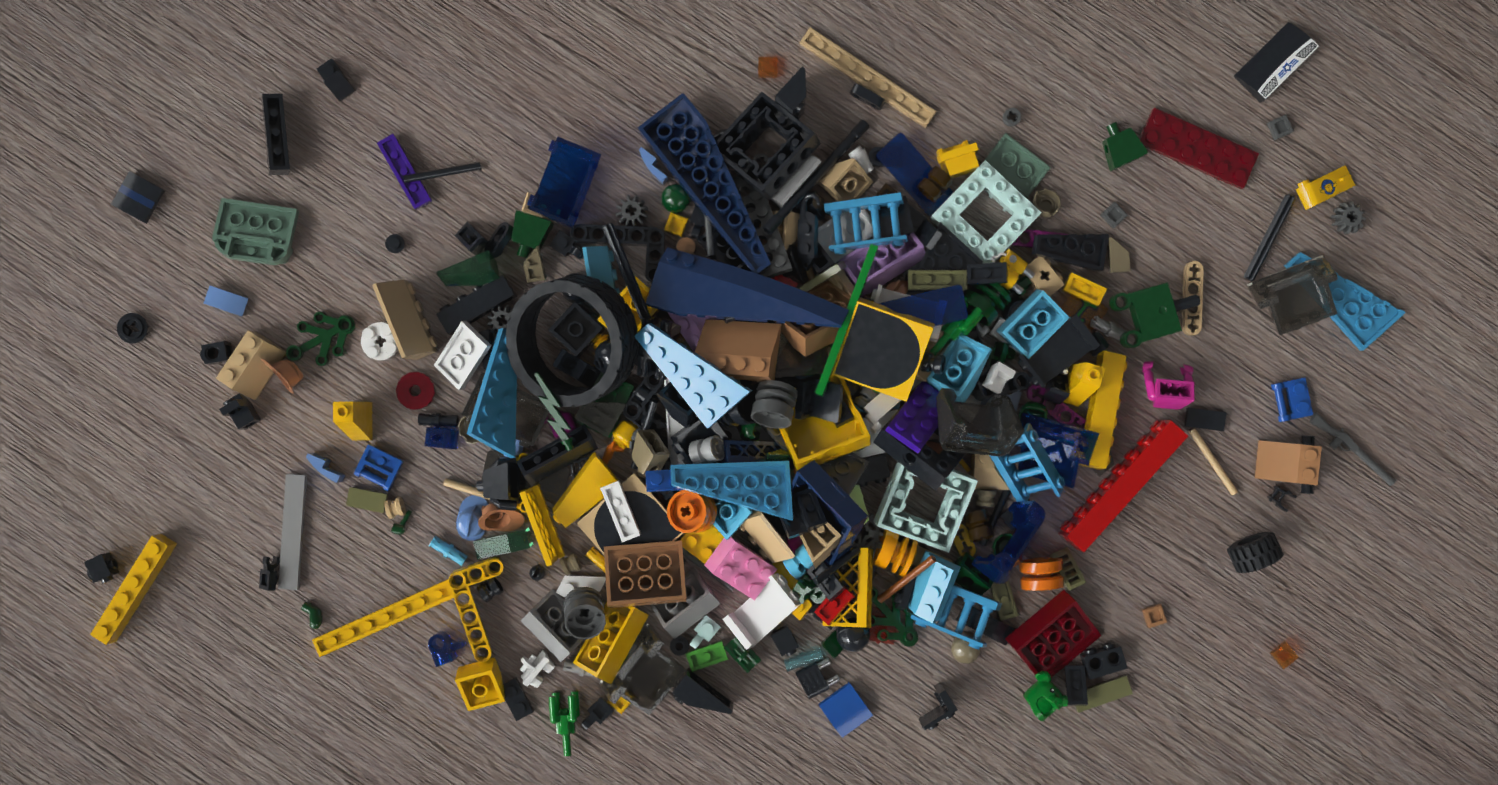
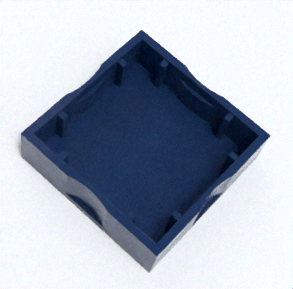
M813 460L796 472L791 484V495L793 496L795 492L808 488L812 489L817 496L827 522L842 535L838 547L831 551V555L824 560L828 566H831L850 551L868 515Z

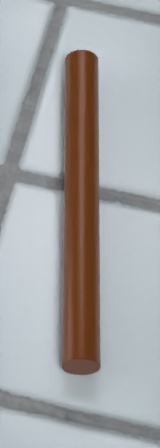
M929 556L880 594L877 600L883 603L935 563L937 561L935 556Z

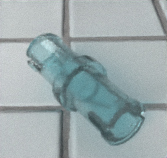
M819 647L806 653L800 652V655L783 661L787 672L802 666L805 668L808 666L807 664L823 660L824 658Z

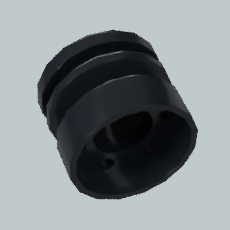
M750 383L741 384L752 391L717 421L719 425L730 428L756 423L751 418L753 403L756 401L755 393L757 392V387Z

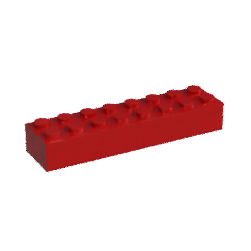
M1155 421L1149 428L1150 432L1146 436H1141L1136 442L1138 445L1124 455L1125 459L1123 462L1116 464L1111 470L1112 474L1108 478L1105 477L1098 484L1099 488L1095 493L1091 492L1085 499L1087 502L1082 507L1079 506L1073 512L1074 516L1070 521L1066 520L1060 526L1061 531L1058 534L1075 549L1085 552L1186 440L1188 435L1173 421Z

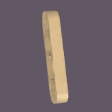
M1198 261L1187 263L1183 270V298L1192 295H1198L1200 298V305L1197 306L1195 313H1190L1188 309L1182 310V331L1188 336L1197 335L1202 329L1204 269ZM1193 265L1198 270L1194 273V278H1198V281H1189V278H1193V272L1189 271V268L1193 267ZM1190 284L1197 286L1196 294H1191L1188 291ZM1187 316H1197V319H1187ZM1191 321L1192 324L1196 326V329L1192 330V332L1191 329H1188V325L1191 324Z

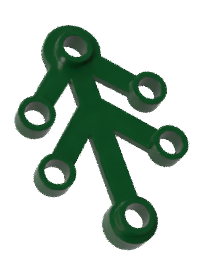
M316 312L313 317L316 323L334 325L329 330L312 326L305 321L299 322L297 324L299 332H308L318 336L301 346H289L286 350V356L290 360L298 361L305 352L322 343L319 355L315 361L319 366H326L329 362L327 355L332 337L338 333L337 343L333 347L332 353L338 357L345 354L344 344L347 334L352 333L355 329V321L348 315L340 316L337 319L326 316L323 312ZM322 314L323 319L318 321V315ZM347 321L349 327L345 329L343 324ZM302 324L306 325V329L304 331L301 330ZM338 347L342 350L340 354L336 353ZM295 350L299 351V355L297 357H295L293 354ZM321 357L325 358V362L323 364H321L319 361Z
M872 586V591L874 592L872 602L886 618L871 615L873 619L871 627L875 625L894 626L899 632H888L885 629L879 630L877 632V639L879 641L900 640L904 646H914L918 641V633L913 629V619H911V615H914V613H909L907 609L903 610L906 614L904 626L900 621V610L894 608L896 604L894 602L895 594L891 596L893 599L891 611L884 602L880 603L877 600L878 590ZM881 632L886 634L885 639L881 638ZM908 633L912 635V639L910 641L907 639Z

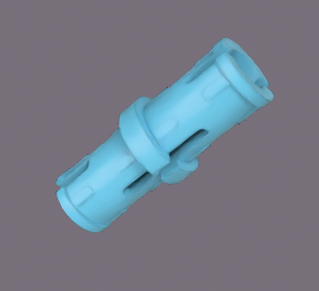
M437 536L429 544V547L442 553L444 558L448 557L460 566L464 564L468 555L454 548L453 544L449 545Z

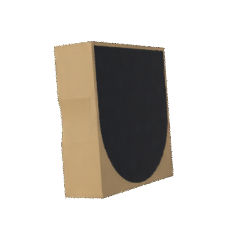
M637 471L621 485L641 532L640 536L625 542L621 541L605 499L576 523L603 555L604 547L669 542L675 541L683 534L670 524L667 517V506L659 499L655 492L646 491V480L639 477Z

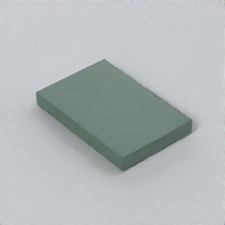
M1007 133L1002 136L985 158L993 168L1026 198L1029 197L1051 168Z

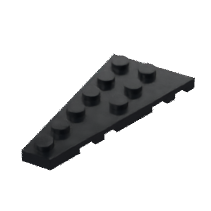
M940 222L937 229L942 233V236L932 250L927 249L918 270H967V265L981 264L983 261ZM907 291L906 294L939 303L940 300L946 301L954 291Z

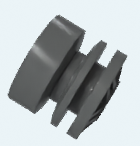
M765 380L757 384L756 401L753 403L751 418L754 422L770 428L783 429L791 426L794 415L793 407L796 405L798 391L793 386L781 381Z
M579 587L570 591L563 603L566 630L573 637L583 640L599 635L606 624L604 601L600 592L589 587Z

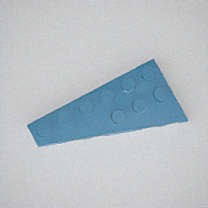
M1301 252L1297 253L1283 265L1360 351H1364L1406 313L1401 309L1395 308L1391 303L1374 296L1373 293L1349 279L1339 276L1335 271L1325 268L1321 263Z

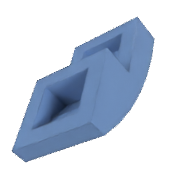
M641 147L639 151L646 167L664 185L668 177L654 167L658 162L657 158Z
M210 285L204 304L243 316L248 298Z
M307 453L306 458L318 472L336 483L343 482L344 474L328 468L331 460L315 453Z

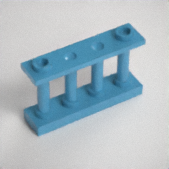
M902 193L824 204L825 212L833 217L836 244L830 245L829 250L839 255L845 254L846 250L870 247L871 244L876 246L892 244L893 247L904 245V242H908V237L901 235L898 207L899 204H904ZM888 206L891 214L893 237L882 238L878 210H880V207ZM868 209L871 211L874 239L862 241L859 213H861V210ZM843 212L852 214L855 242L843 244L840 219Z
M1030 423L1025 425L1020 436L1001 440L996 433L988 435L984 447L1019 506L1027 504L1031 493L1051 488L1057 497L1061 496L1065 487V481L1059 475L1041 444L1037 432L1033 430ZM1025 442L1030 450L1010 456L1005 448ZM1035 458L1039 465L1019 471L1014 463ZM1043 473L1047 482L1028 486L1023 478Z
M954 584L938 623H931L917 615H911V619L916 620V625L924 628L928 625L969 642L968 646L980 650V647L985 648L988 645L982 642L981 638L990 613H993L994 610L1000 611L1002 603ZM960 596L964 598L965 604L957 627L953 630L946 627L945 624L954 599ZM978 603L983 605V612L974 637L963 634L972 606Z

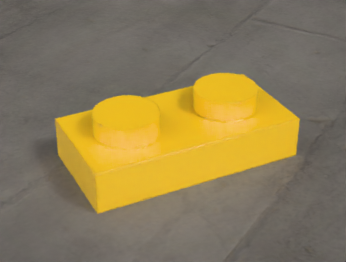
M1070 273L1062 291L1098 307L1107 288L1079 275Z

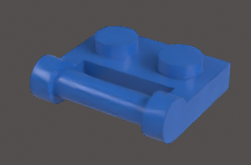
M1306 378L1271 384L1279 411V422L1313 415ZM1282 388L1286 389L1290 414H1287Z
M368 444L355 469L354 475L357 477L362 476L382 486L384 490L389 492L404 460ZM368 465L388 475L387 480L365 470V466Z

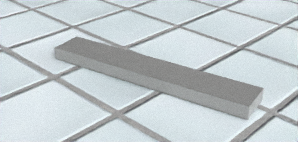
M286 474L278 589L299 590L307 475Z

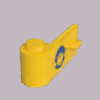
M1346 165L1314 181L1310 182L1307 179L1298 183L1299 188L1295 190L1306 210L1354 187L1355 183Z

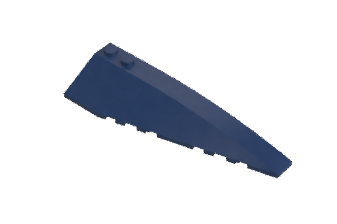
M682 93L637 127L639 133L751 272L759 274L771 265L770 260L707 121L686 95Z
M668 247L658 263L645 303L646 306L679 316L692 314L705 318V316H716L717 319L733 317L735 320L757 322L774 320L777 323L784 324L785 321L797 322V325L815 323V326L838 328L842 327L849 313L848 309L774 279Z

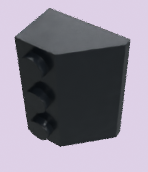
M803 66L775 96V102L798 120L804 115V107L806 106V73Z
M671 382L657 394L669 415L683 427L687 428L698 417Z

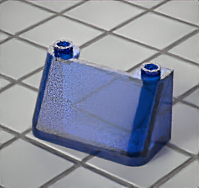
M557 136L556 141L552 140L548 151L551 152V157L535 195H530L527 205L530 206V211L566 227L573 228L602 154Z
M1035 500L1013 502L1008 510L1013 514V520L1010 524L1017 529L1001 553H998L996 556L989 554L986 558L976 556L972 562L973 566L995 583L1003 584L1010 579L1041 532L1045 520V510Z

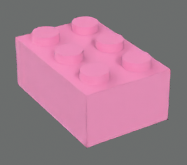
M732 536L729 540L723 538L704 564L712 574L754 601L770 580L768 577L777 570L768 560H765Z

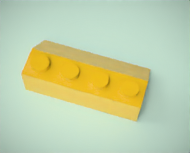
M606 602L604 605L606 624L603 631L599 635L585 640L573 663L593 676L612 684L649 615L633 606L608 608Z

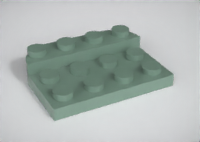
M221 198L213 231V242L217 250L229 259L267 265L285 264L293 253L291 246L299 210Z

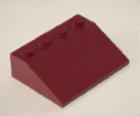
M1063 589L1007 636L1005 640L1034 675L1038 672L1046 671L1052 678L1102 635L1076 600Z

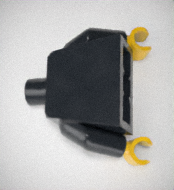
M521 453L516 458H498L489 469L483 471V480H479L476 483L477 490L479 492L483 491L484 498H490L491 503L499 509L513 511L520 509L521 512L527 513L522 508L523 502L517 503V501H520V468L516 461L528 454Z

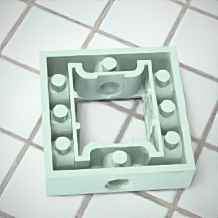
M985 160L937 209L930 220L937 227L941 222L983 261L981 264L992 263L991 257L1004 252L1042 212ZM983 190L989 194L988 197L993 198L1003 207L1002 210L1004 212L1007 211L1012 215L988 241L960 216Z
M897 461L874 518V523L878 527L949 553L978 480L971 475L954 469L940 486L943 489H948L933 523L903 512L908 493L914 486L912 478L914 474Z

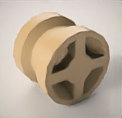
M402 497L384 502L385 511L389 519L395 518L396 515H406V507Z

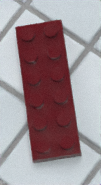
M1156 108L1151 110L1139 138L1145 148L1239 189H1244L1259 155L1255 151Z

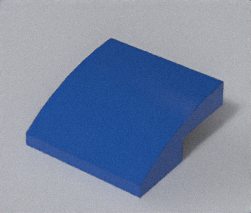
M850 682L818 704L842 738L873 716Z

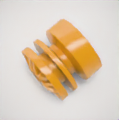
M885 529L883 536L880 538L883 545L881 550L876 549L873 565L886 569L891 562V572L895 573L899 568L898 574L904 577L915 560L918 541L911 539L908 544L909 538L905 536L901 541H898L899 534Z

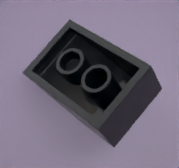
M713 227L715 257H710L711 260L751 272L716 228ZM706 233L697 238V241L707 253Z
M689 668L674 685L672 691L673 698L680 704L685 703L687 706L727 714L733 712V702Z

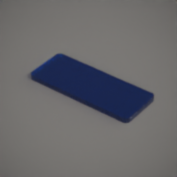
M898 133L877 152L876 156L928 216H932L954 193L950 187L947 190H942V196L934 203L918 190L917 185L923 178H928V173L932 167L903 133Z
M954 285L879 303L897 313L934 323L935 326L968 318L961 285Z

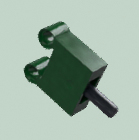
M1168 282L1129 294H1115L1109 300V306L1113 311H1123L1129 308L1135 330L1126 331L1120 337V343L1124 348H1135L1142 342L1182 331L1177 312L1200 305L1198 295L1173 301ZM1118 297L1124 301L1122 307H1119L1116 303ZM1129 334L1134 336L1135 341L1133 344L1127 341Z

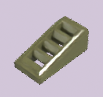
M1066 546L1050 554V557L1059 558L1066 554L1067 558L1062 560V564L1070 562V565L1064 567L1058 573L1064 577V586L1070 591L1085 584L1086 581ZM1071 569L1074 570V572H1072V573H1070V574H1068V575H1065V572H1067V571H1069V570H1071ZM1077 576V580L1069 583L1068 580Z

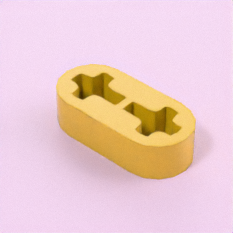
M960 524L959 529H963L961 532L963 539L960 540L959 536L956 535L953 543L958 553L962 556L966 553L962 552L964 549L962 542H965L967 546H971L969 554L974 556L976 552L973 542H970L967 528Z

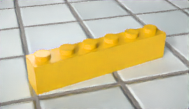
M1105 350L1097 355L1096 365L1106 369L1100 388L1089 399L1078 465L1099 470L1106 469L1110 463L1111 456L1109 451L1114 443V436L1112 434L1113 429L1117 425L1116 412L1121 404L1119 395L1124 387L1123 373L1127 369L1126 355Z
M163 534L150 537L92 630L91 636L105 645L118 640L176 547V542Z

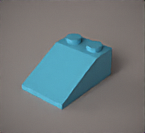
M961 334L955 342L951 341L943 353L946 357L943 374H935L932 371L927 378L928 384L948 398L964 405L974 390L992 349Z
M713 498L717 506V516L713 525L726 540H729L753 512L750 508Z

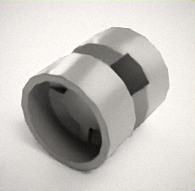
M711 436L706 439L692 441L689 445L691 461L694 464H708L723 460L725 455L721 437Z

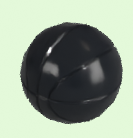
M857 618L847 619L850 623H857ZM838 627L836 633L837 641L843 649L849 652L861 651L870 641V629L863 627Z

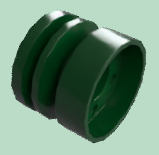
M999 284L972 285L974 291L967 290L963 295L967 298V308L973 311L976 307H979L983 311L981 313L983 318L979 322L990 326L998 317L996 310L1003 311L1005 305L1007 306L1011 302V297Z

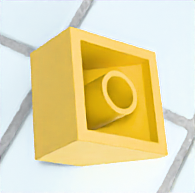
M495 657L490 658L486 662H475L458 667L455 682L468 711L505 702L502 675Z

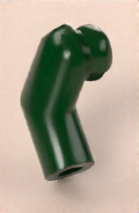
M305 601L301 610L309 614L310 627L318 629L323 622L322 611Z

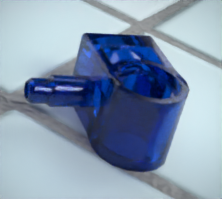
M427 427L425 446L457 449L459 430Z
M443 631L437 632L428 640V648L436 667L454 661L458 658L455 651L467 646L465 640L452 643L449 634ZM436 638L443 640V647H439L436 644Z

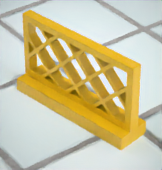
M537 484L521 490L519 494L544 561L548 567L566 555L541 487Z
M859 548L858 561L854 565L848 562L847 564L851 568L844 575L839 570L836 571L841 576L839 580L841 582L844 580L850 586L848 590L850 592L853 590L857 594V601L854 604L849 603V608L843 614L840 613V617L830 626L871 628L873 549ZM854 570L858 575V580L852 585L846 577ZM851 610L857 614V623H850L845 618Z

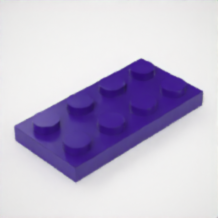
M922 381L885 431L916 453H919L955 402L927 382Z

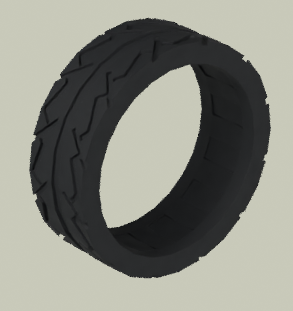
M569 275L537 284L522 295L514 305L509 316L506 330V347L508 348L507 353L511 366L518 379L520 378L521 383L535 396L546 397L535 377V373L539 372L562 407H572V405L577 407L606 396L625 382L635 366L639 342L634 337L638 331L634 315L627 302L625 303L624 298L613 287L603 281L601 283L599 279L586 275ZM557 292L570 293L586 300L599 312L606 323L611 342L610 362L606 373L594 387H576L565 383L547 368L540 356L535 334L537 319L546 301Z

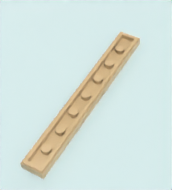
M810 27L799 42L801 46L859 85L885 99L886 103L922 127L926 128L937 111Z

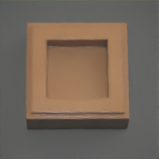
M1158 603L1141 609L1148 628L1167 623L1162 604Z

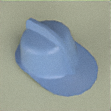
M471 495L462 501L457 516L456 529L463 539L475 541L484 535L486 530L479 527L478 520L482 516V506L489 505L485 498Z

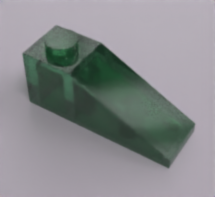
M488 250L436 272L445 286H480L500 278L497 261Z
M529 527L473 541L477 560L512 553L534 546Z

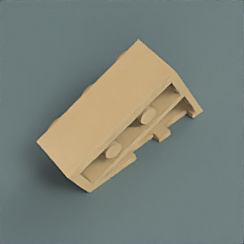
M828 522L815 530L800 535L815 569L831 555V551L838 547L842 539V535Z

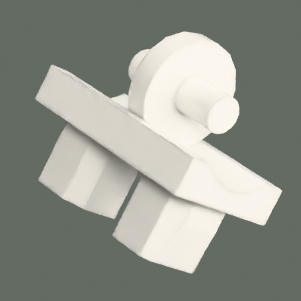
M542 650L537 657L532 654L529 659L524 656L521 658V662L524 664L520 668L524 672L521 675L522 683L527 687L530 684L538 688L543 681V677L538 673L544 670L549 674L554 669L555 665L549 659L547 652Z

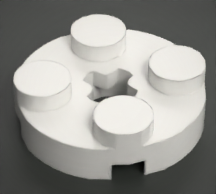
M376 322L363 330L361 346L368 357L384 361L395 356L398 348L387 323ZM380 336L386 340L382 347L376 343Z

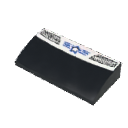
M1288 22L1234 77L1261 103L1319 45L1305 32Z

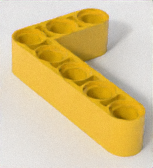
M491 557L454 570L449 575L448 580L473 655L479 662H486L490 659L491 646L470 586L500 575L503 572V562L499 557ZM492 562L500 564V568L497 571L490 570L489 565ZM475 568L480 569L482 572L477 578L471 575V571ZM460 575L463 578L462 583H453V576ZM466 593L469 596V600L461 602L458 596ZM471 611L475 613L476 617L473 620H467L464 615ZM477 629L482 632V635L479 638H474L471 636V632ZM486 648L488 650L487 655L480 656L477 653L478 649Z

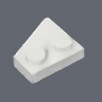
M565 575L556 593L566 597L570 591L579 587L594 588L600 592L606 582V576Z

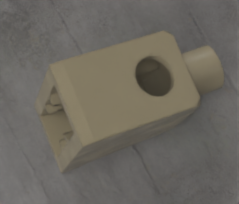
M654 429L637 431L632 451V459L638 467L637 475L646 478V471L662 470L670 456L669 450Z

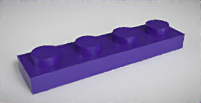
M391 134L377 142L378 147L413 208L417 210L432 202L421 180L409 183L404 182L403 175L415 174L416 171L396 136Z

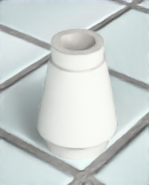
M860 145L848 154L850 159L854 158L866 174L874 169L865 148H862Z

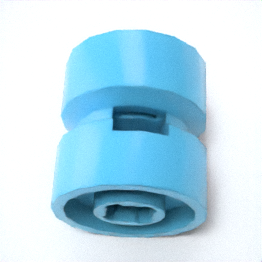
M804 544L795 550L794 558L783 561L786 569L797 580L807 573L806 569L813 566Z

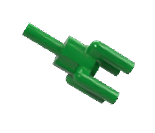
M963 295L956 300L945 314L948 320L941 327L940 331L943 335L929 351L934 356L937 355L949 339L955 342L961 334L968 335L983 318L981 314L983 311L979 307H976L967 319L960 315L968 306L967 298Z
M578 690L571 691V695H568L569 708L560 709L559 692H552V696H549L550 722L556 724V733L561 734L563 737L564 756H571L570 733L576 732L575 722L580 716Z

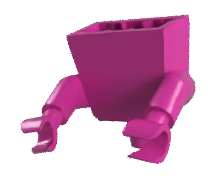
M1145 361L1143 363L1142 372H1144L1147 396L1149 400L1153 401V407L1179 410L1194 401L1192 366L1183 364L1184 368L1180 367L1181 374L1184 376L1183 381L1156 379L1154 384V374L1151 371L1154 362Z

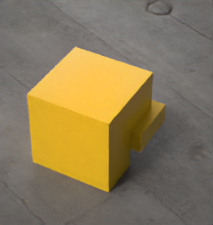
M965 140L961 144L938 149L936 154L941 169L952 179L974 172L979 167L975 155L979 150L977 143L968 144V141Z

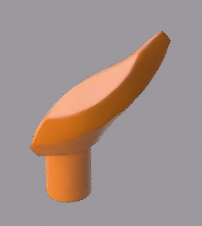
M614 441L607 446L603 454L602 460L606 465L612 459L614 452H624V449L619 447Z

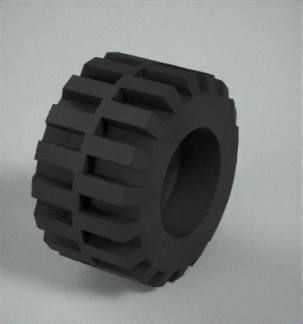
M1261 532L1245 537L1233 543L1227 549L1237 573H1249L1266 568L1278 562L1284 556L1273 532Z

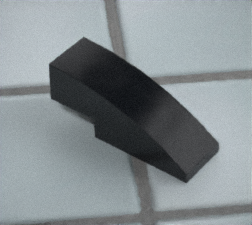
M972 606L966 626L976 630L983 611ZM962 607V609H961L959 615H958L957 618H956L957 621H959V618H960V615H961V613H962L963 607ZM990 615L983 635L1003 645H1007L1008 642L1005 638L1015 628Z

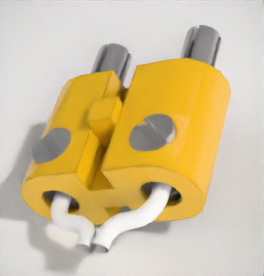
M1010 249L999 253L997 256L993 255L991 257L992 263H995V259L1001 256L999 263L1007 262L1008 283L999 284L1007 290L1012 288L1018 294H1021L1024 289L1016 284L1019 279L1017 277L1024 273L1031 279L1035 275V273L1027 268L1028 263Z

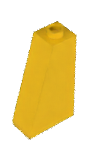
M1088 362L1072 364L1067 374L1070 394L1063 402L1077 407L1080 406L1100 388L1106 368Z
M333 402V422L352 441L373 440L372 402Z
M596 452L592 453L553 507L554 520L559 525L563 524L565 528L604 498L601 487L618 481V478Z

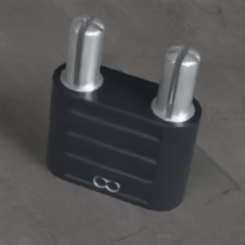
M829 658L819 663L814 662L795 672L809 700L829 690V686L840 681L838 675L825 680L820 669L831 664Z

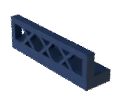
M723 441L725 457L719 463L789 461L790 468L795 466L790 457H785L780 452L782 448L776 442ZM730 446H735L740 451L737 456H731ZM749 446H752L757 451L755 456H751L746 451ZM765 447H769L774 452L771 457H768L763 452Z

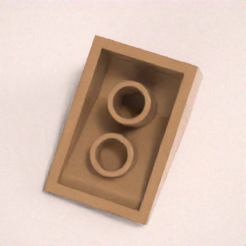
M1258 440L1255 478L1318 485L1322 446Z

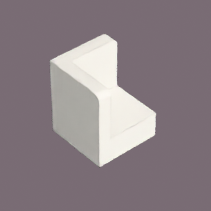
M1001 362L995 363L991 366L983 386L996 394H1000L1006 381L1012 379L1016 371Z

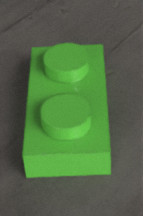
M722 640L686 653L692 672L728 660Z

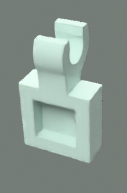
M705 615L694 628L697 634L691 640L690 645L696 649L703 639L709 642L721 626L708 615Z

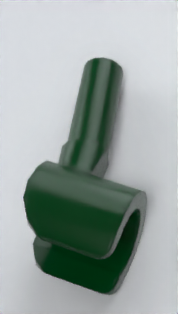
M410 510L406 512L400 524H393L392 533L401 535L405 532L406 522L412 513Z

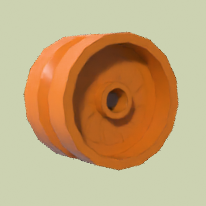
M681 490L674 494L669 500L667 507V517L670 524L682 533L704 532L710 529L717 516V506L713 498L687 490Z
M1039 557L1019 561V571L1024 574H1031L1020 579L1021 589L1039 591L1063 588L1064 577L1060 574H1054L1063 569L1062 559Z

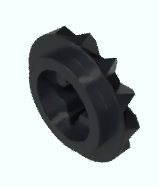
M128 313L118 321L117 333L124 342L136 344L143 341V338L148 335L147 329L149 326L146 323V319L140 314ZM127 325H135L139 331L132 332Z

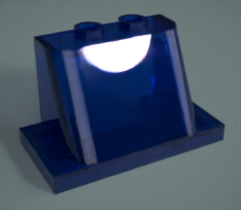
M1022 413L1013 437L1020 436L1025 425L1030 423L1033 430L1037 432L1041 444L1059 475L1063 477L1065 486L1074 489L1080 465L1089 466L1099 433ZM1025 442L1015 445L1021 447L1020 453L1030 451ZM1035 458L1020 461L1018 463V470L1022 471L1039 465ZM1043 473L1031 476L1047 481Z

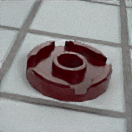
M409 372L398 381L396 395L403 406L412 410H418L427 407L433 401L435 387L432 379L426 374ZM415 385L419 386L421 390L418 396H413L411 393V389Z

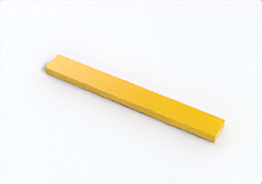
M453 577V578H452L453 583L457 584L456 581H455V579H454V577ZM449 579L312 639L319 657L454 598L449 586Z

